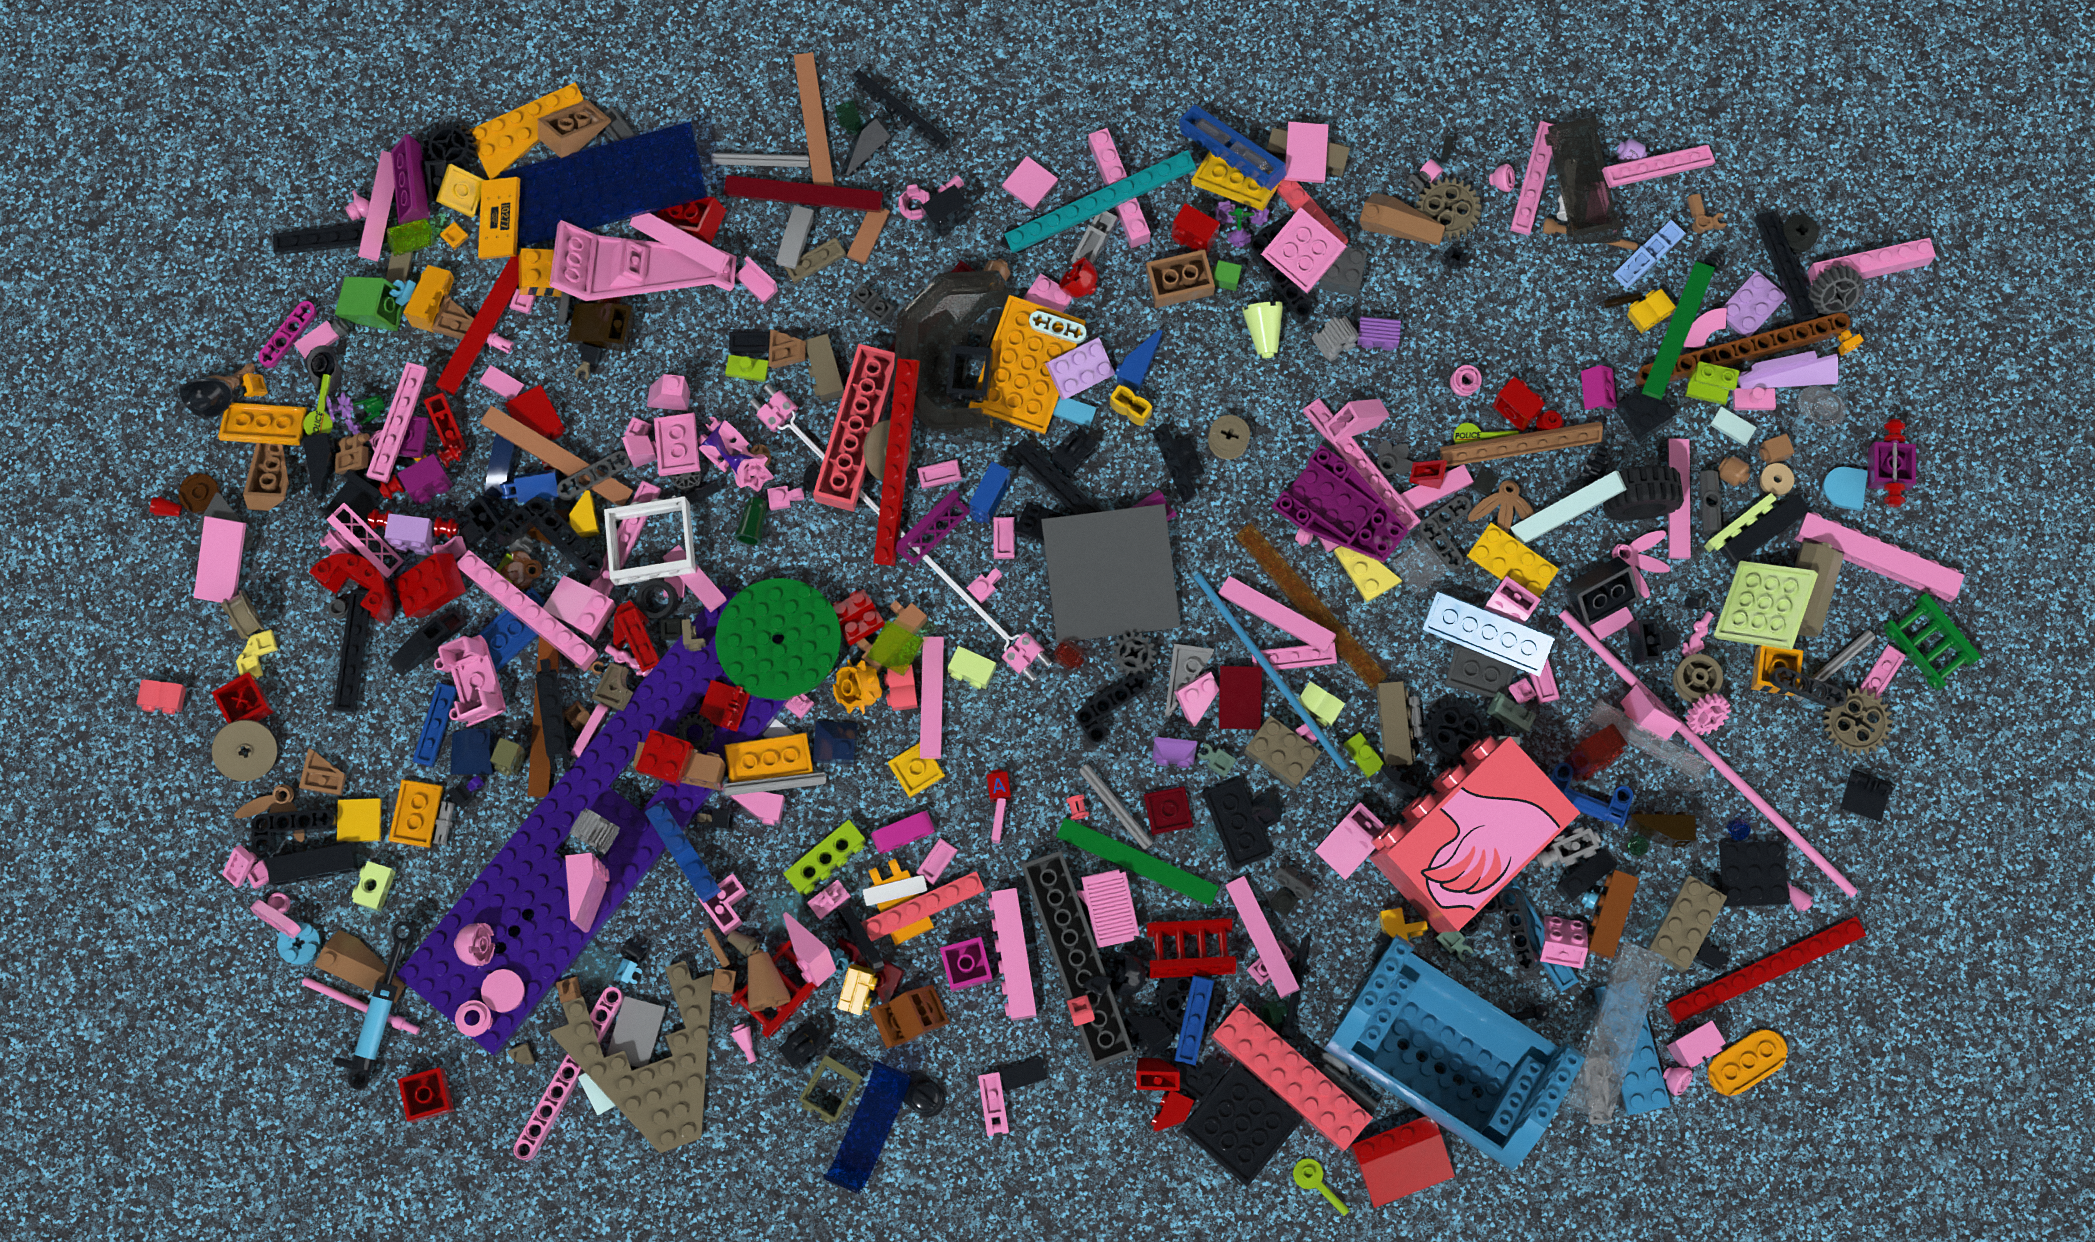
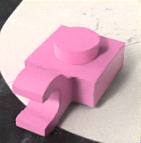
M788 486L767 489L771 511L790 508L791 501L804 500L802 488H796L789 491Z
M995 568L987 578L981 574L967 587V590L982 604L996 591L993 584L1002 577V573Z

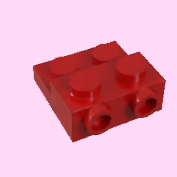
M864 589L853 591L846 600L836 601L832 604L838 617L841 633L850 646L886 626Z

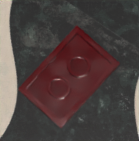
M1220 666L1218 729L1259 730L1261 728L1262 667Z

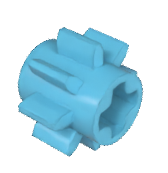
M837 948L836 951L829 949L837 969L835 972L841 975L848 967L847 960L849 957L840 948Z

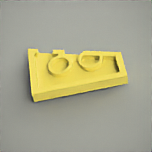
M1342 546L1334 550L1335 555L1366 603L1402 583L1398 576L1375 559Z

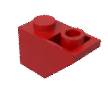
M1170 1091L1169 1094L1164 1093L1159 1104L1163 1108L1160 1114L1155 1113L1150 1124L1154 1126L1152 1131L1157 1133L1184 1123L1194 1100L1175 1091Z

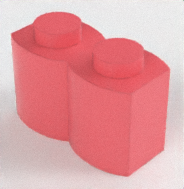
M912 664L888 667L887 673L884 674L885 686L890 688V693L886 694L888 706H892L893 711L918 708Z
M141 680L136 704L146 712H154L157 709L162 710L164 714L175 715V712H182L187 688L176 683Z

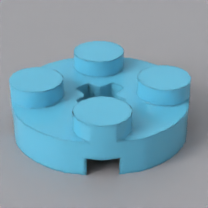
M295 922L301 928V932L292 939L280 931L277 941L278 952L288 963L299 966L306 965L316 958L315 956L318 954V951H320L322 947L321 936L310 924ZM298 938L305 941L301 949H298L296 946L294 947V943H296Z

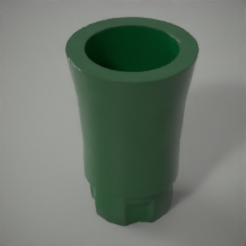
M757 497L748 498L739 526L734 534V539L752 546L762 544V532L767 513L766 501Z

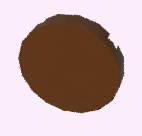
M201 473L188 476L182 481L180 491H178L180 503L188 511L195 514H204L216 492L221 494L219 484L210 475Z

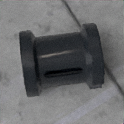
M629 938L621 948L620 954H626L639 965L649 949L646 947L642 948L633 942L634 939Z

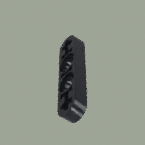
M1785 667L1776 668L1769 675L1770 682L1775 687L1829 708L1841 707L1846 703V694L1840 688ZM1781 673L1782 678H1789V680L1780 681V677H1778L1777 675ZM1796 679L1802 681L1803 687L1801 690L1795 686ZM1814 686H1818L1821 690L1819 697L1813 692Z
M846 903L837 907V913L842 924L872 973L883 970L884 963L880 954L850 905Z

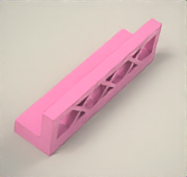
M345 503L326 519L385 578H388L404 562ZM345 509L350 514V523H341L336 516ZM353 526H363L366 538H357L353 534ZM368 532H369L374 538H368ZM360 540H366V546ZM368 540H377L381 544V553H372L368 549ZM383 547H384L389 553H383ZM375 555H381V560ZM383 555H392L398 562L389 569L383 563Z

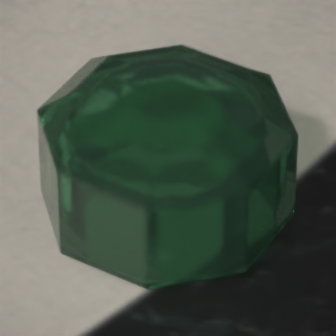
M1635 836L1628 841L1626 849L1631 856L1639 858L1647 853L1649 844L1645 838Z

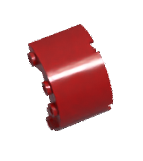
M340 553L322 559L311 568L309 573L320 585L336 595L340 593L349 579L367 589L369 592L360 605L371 612L369 614L371 617L389 627L396 608L394 591L387 579L370 561L359 555Z

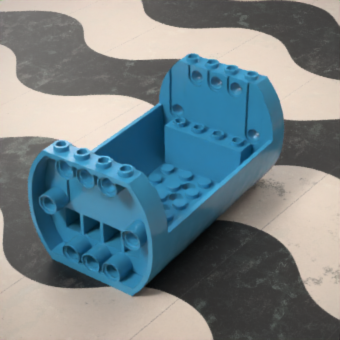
M1396 934L1362 985L1325 1045L1324 1050L1512 1171L1524 1160L1546 1130L1585 1061L1586 1055L1567 1042L1558 1047L1411 953L1415 945ZM1397 1042H1405L1407 1044L1408 1049L1401 1050L1398 1047ZM1416 1053H1422L1426 1058V1062L1418 1061ZM1434 1066H1442L1444 1068V1074H1438L1435 1071ZM1453 1077H1459L1463 1085H1455ZM1478 1089L1481 1092V1098L1474 1097L1471 1090Z

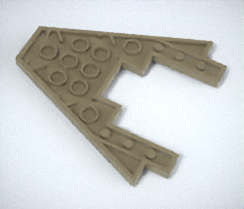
M686 961L664 968L685 1029L665 1036L672 1057L633 1071L630 1068L625 1050L604 1058L583 997L563 1003L562 1007L568 1025L549 1031L556 1042L659 1154L701 1139L712 975L710 974L692 981Z

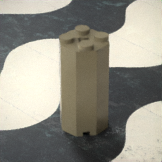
M1803 541L1794 568L1814 570L1818 573L1798 631V635L1817 637L1821 633L1844 558L1841 552L1832 549L1833 545L1826 542L1813 544Z

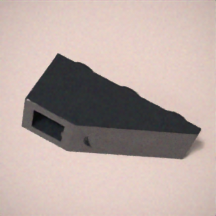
M870 118L855 132L840 173L842 176L854 175L859 170L858 166L862 162H868L873 158V152L877 149L881 150L888 144L887 140L891 136L876 118Z

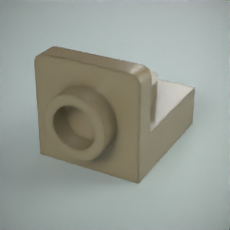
M690 619L682 620L683 645L685 649L700 651L701 648L706 647L704 638L693 639L697 638L696 625H692Z

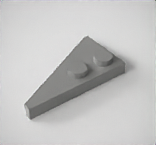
M1174 644L1165 716L1170 717L1179 704L1174 691L1198 677L1213 655L1214 649Z

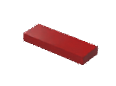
M631 608L616 615L641 672L643 673L655 667L660 660L636 608Z

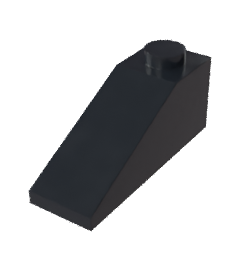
M327 432L302 438L313 495L318 501L323 500L335 460L334 450H337L335 439L331 438Z
M1603 848L1555 889L1570 904L1617 866V863Z

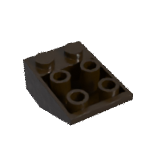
M614 303L575 304L567 343L579 345L582 343L597 348L627 352L635 318L632 306Z
M1634 811L1633 814L1627 817L1624 823L1625 827L1665 847L1687 848L1696 841L1695 815H1689V812L1681 811L1676 812V815H1668L1667 811H1656L1655 814H1646V811Z

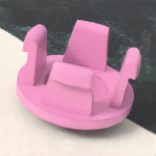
M917 184L907 186V190L899 197L898 205L904 217L910 220L922 219V210L910 211L908 208L909 202L917 199L924 204L931 198L929 192H925L919 189Z
M330 529L328 534L319 541L322 547L327 545L332 549L329 556L340 553L355 554L353 546L337 530Z
M477 1000L463 1003L455 1015V1023L459 1031L471 1037L481 1035L487 1029H490L493 1022L489 1008ZM470 1010H476L480 1015L479 1022L473 1026L467 1025L464 1020L465 1014Z

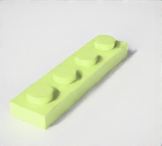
M1770 493L1710 539L1704 547L1709 553L1714 549L1718 551L1726 544L1725 540L1729 537L1733 539L1742 533V527L1745 525L1750 527L1758 520L1757 516L1760 513L1765 515L1774 508L1772 504L1775 502L1776 497Z

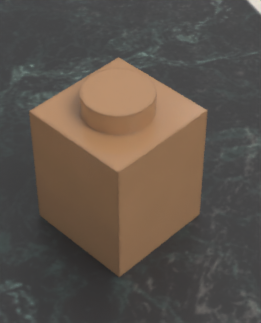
M1787 434L1766 440L1759 447L1760 457L1763 461L1765 460L1767 466L1789 459L1795 453Z
M715 968L711 990L714 993L733 995L737 989L739 974L736 971Z

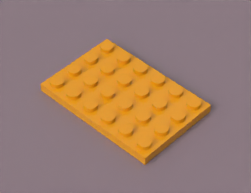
M1009 295L990 346L994 355L989 401L983 400V403L970 401L968 409L1046 435L1060 395L1045 363L1076 348L1078 344L1033 330L1030 326L1029 318L1032 313L1041 311L1082 324L1084 327L1086 321ZM1038 317V319L1033 321H1035L1036 326H1039L1040 323L1046 324V329L1048 330L1051 320L1048 319V323L1042 321V317ZM1056 322L1052 326V330L1056 333L1064 329L1063 324L1060 322ZM1067 325V332L1065 334L1066 336H1068V332L1073 333L1074 338H1078L1079 335H1082L1080 333V329H1077L1076 332L1070 331V326ZM985 363L975 390H982Z

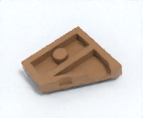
M445 294L432 330L433 332L462 340L474 318L468 315L461 306L452 301L450 296Z
M770 330L768 366L775 369L805 361L806 342L776 330Z
M308 748L299 788L342 796L346 775L315 751Z

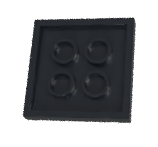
M1784 841L1718 844L1722 894L1727 896L1723 908L1789 905Z

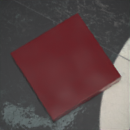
M1185 786L1143 794L1152 836L1193 828Z

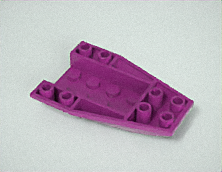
M1320 445L1309 458L1308 466L1287 492L1283 491L1271 506V508L1303 531L1382 563H1385L1409 532L1406 526L1358 471L1323 445Z

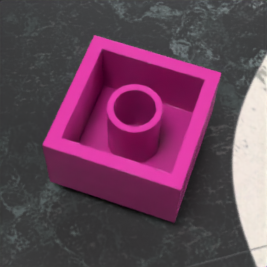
M981 937L940 948L951 992L993 981Z

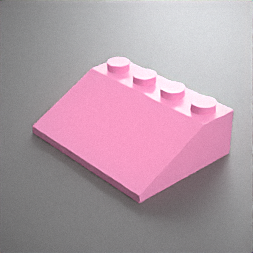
M592 853L567 855L565 857L570 920L586 933L591 928L607 888L606 882L609 881V870Z

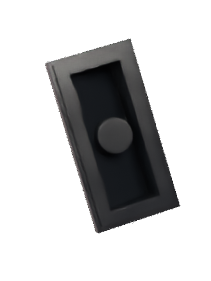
M425 160L429 202L436 201L446 172V160Z

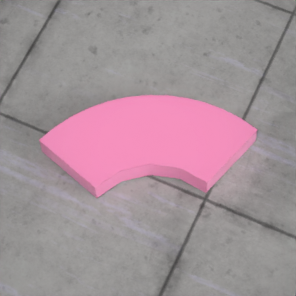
M1727 308L1714 309L1699 316L1693 322L1683 347L1704 348L1706 339L1711 333L1726 328Z

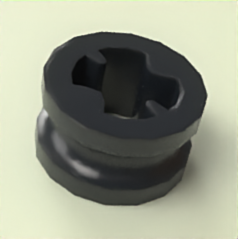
M1713 251L1709 254V257L1704 259L1706 265L1715 267L1714 271H1719L1720 266L1725 264L1723 257Z

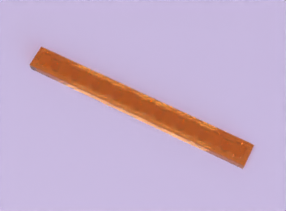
M1252 523L1235 535V539L1307 619L1336 634V638L1333 641L1335 642L1336 652L1371 691L1377 687L1378 683H1382L1388 677Z

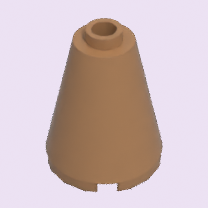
M763 949L751 952L752 956L748 957L749 1011H762L767 1007L772 1006V1008L789 1003L791 1000L790 994L770 954L764 952Z

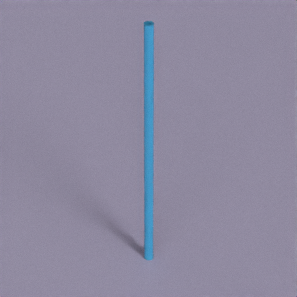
M1198 573L1194 577L1196 582L1338 767L1345 771L1349 767L1205 578L1201 573Z

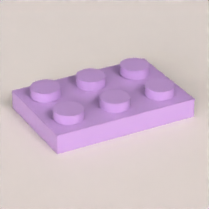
M1756 270L1722 307L1727 308L1726 323L1743 338L1751 337L1785 301L1786 296L1784 292Z
M1099 337L1045 363L1062 400L1115 375Z

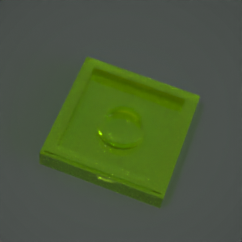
M887 620L867 657L904 677L924 640Z

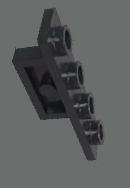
M1162 423L1153 431L1154 439L1162 453L1182 502L1186 504L1197 496L1191 479L1201 477L1205 472L1190 438L1173 440L1167 424Z

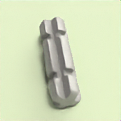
M1408 697L1407 704L1410 707L1411 714L1409 722L1410 726H1412L1413 737H1421L1423 732L1422 727H1420L1422 720L1420 708L1418 707L1420 705L1419 697Z

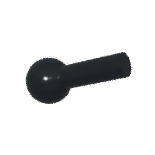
M1494 697L1485 699L1483 708L1486 712ZM1491 715L1497 736L1504 735L1505 730L1502 722Z
M1538 1004L1533 1010L1510 1013L1508 1015L1517 1021L1532 1018L1538 1021H1545L1549 1017L1550 1012L1546 1005Z

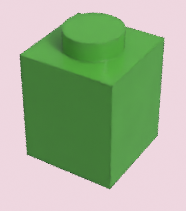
M1218 260L1217 267L1213 266L1211 271L1214 285L1236 291L1242 265Z

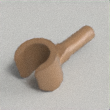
M597 661L587 669L592 671L594 675L599 676L602 672L595 671L594 667H604L602 662Z

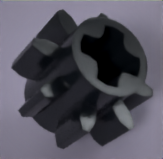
M1451 246L1450 253L1448 251L1444 252L1443 256L1446 259L1443 265H1447L1449 271L1457 269L1459 272L1461 265H1467L1468 261L1465 258L1468 253H1464L1461 250V246L1459 248Z

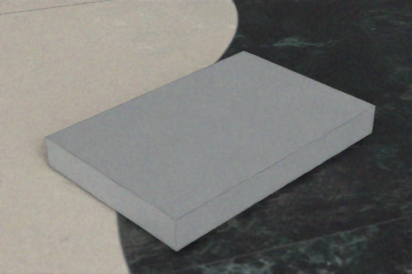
M624 996L606 1057L625 1050L630 1066L641 1068L649 1065L666 1007Z

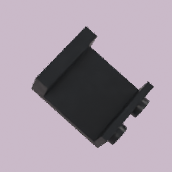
M347 470L344 474V478L347 480L326 509L322 506L318 509L323 514L321 517L326 520L345 503L366 523L369 513L377 509L385 498L380 490L350 470ZM343 509L336 518L341 523H350V514ZM353 526V534L357 536L363 526Z

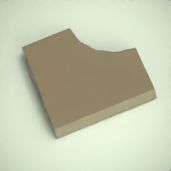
M610 662L592 699L624 711L633 694L626 685L629 669Z

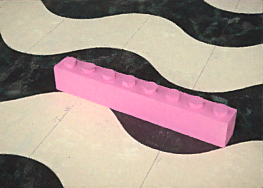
M1807 512L1802 518L1794 540L1801 543L1803 541L1813 544L1829 543L1833 545L1832 549L1843 554V559L1948 602H1952L1957 597L1965 576L1959 573L1957 569L1943 567L1935 560L1923 559L1915 552L1903 551L1895 544L1883 543L1875 536L1868 537L1863 535L1858 529L1843 527L1840 522L1826 520L1818 513Z
M470 550L457 562V567L461 574L584 672L597 659L598 654L591 646Z

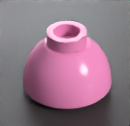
M1509 164L1499 166L1494 173L1490 174V184L1495 185L1501 191L1510 192L1515 184L1513 168Z
M1669 1067L1665 1071L1663 1078L1666 1079L1669 1091L1673 1095L1678 1096L1687 1089L1693 1075L1692 1071L1688 1068L1677 1067L1673 1069Z

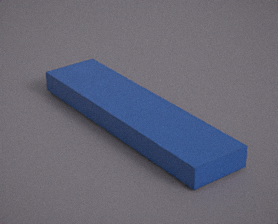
M437 683L412 760L414 763L434 768L450 718L449 712L453 709L458 692L455 686Z
M1197 976L1192 977L1174 1058L1175 1061L1196 1065L1214 980Z

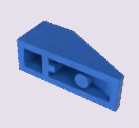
M1162 330L1156 331L1126 356L1122 364H1118L1115 371L1118 383L1140 391L1162 339Z

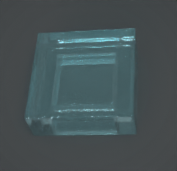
M1214 825L1194 834L1203 854L1223 845Z

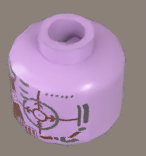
M1628 139L1625 143L1621 142L1616 150L1619 153L1618 161L1621 163L1644 159L1648 154L1645 145L1634 139Z

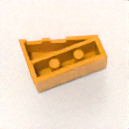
M427 265L425 271L422 272L420 281L403 312L412 327L433 332L432 327L445 294L449 295L455 279L451 271Z

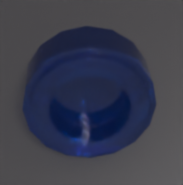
M1743 819L1731 821L1726 826L1730 836L1737 841L1745 839L1751 831L1750 825Z

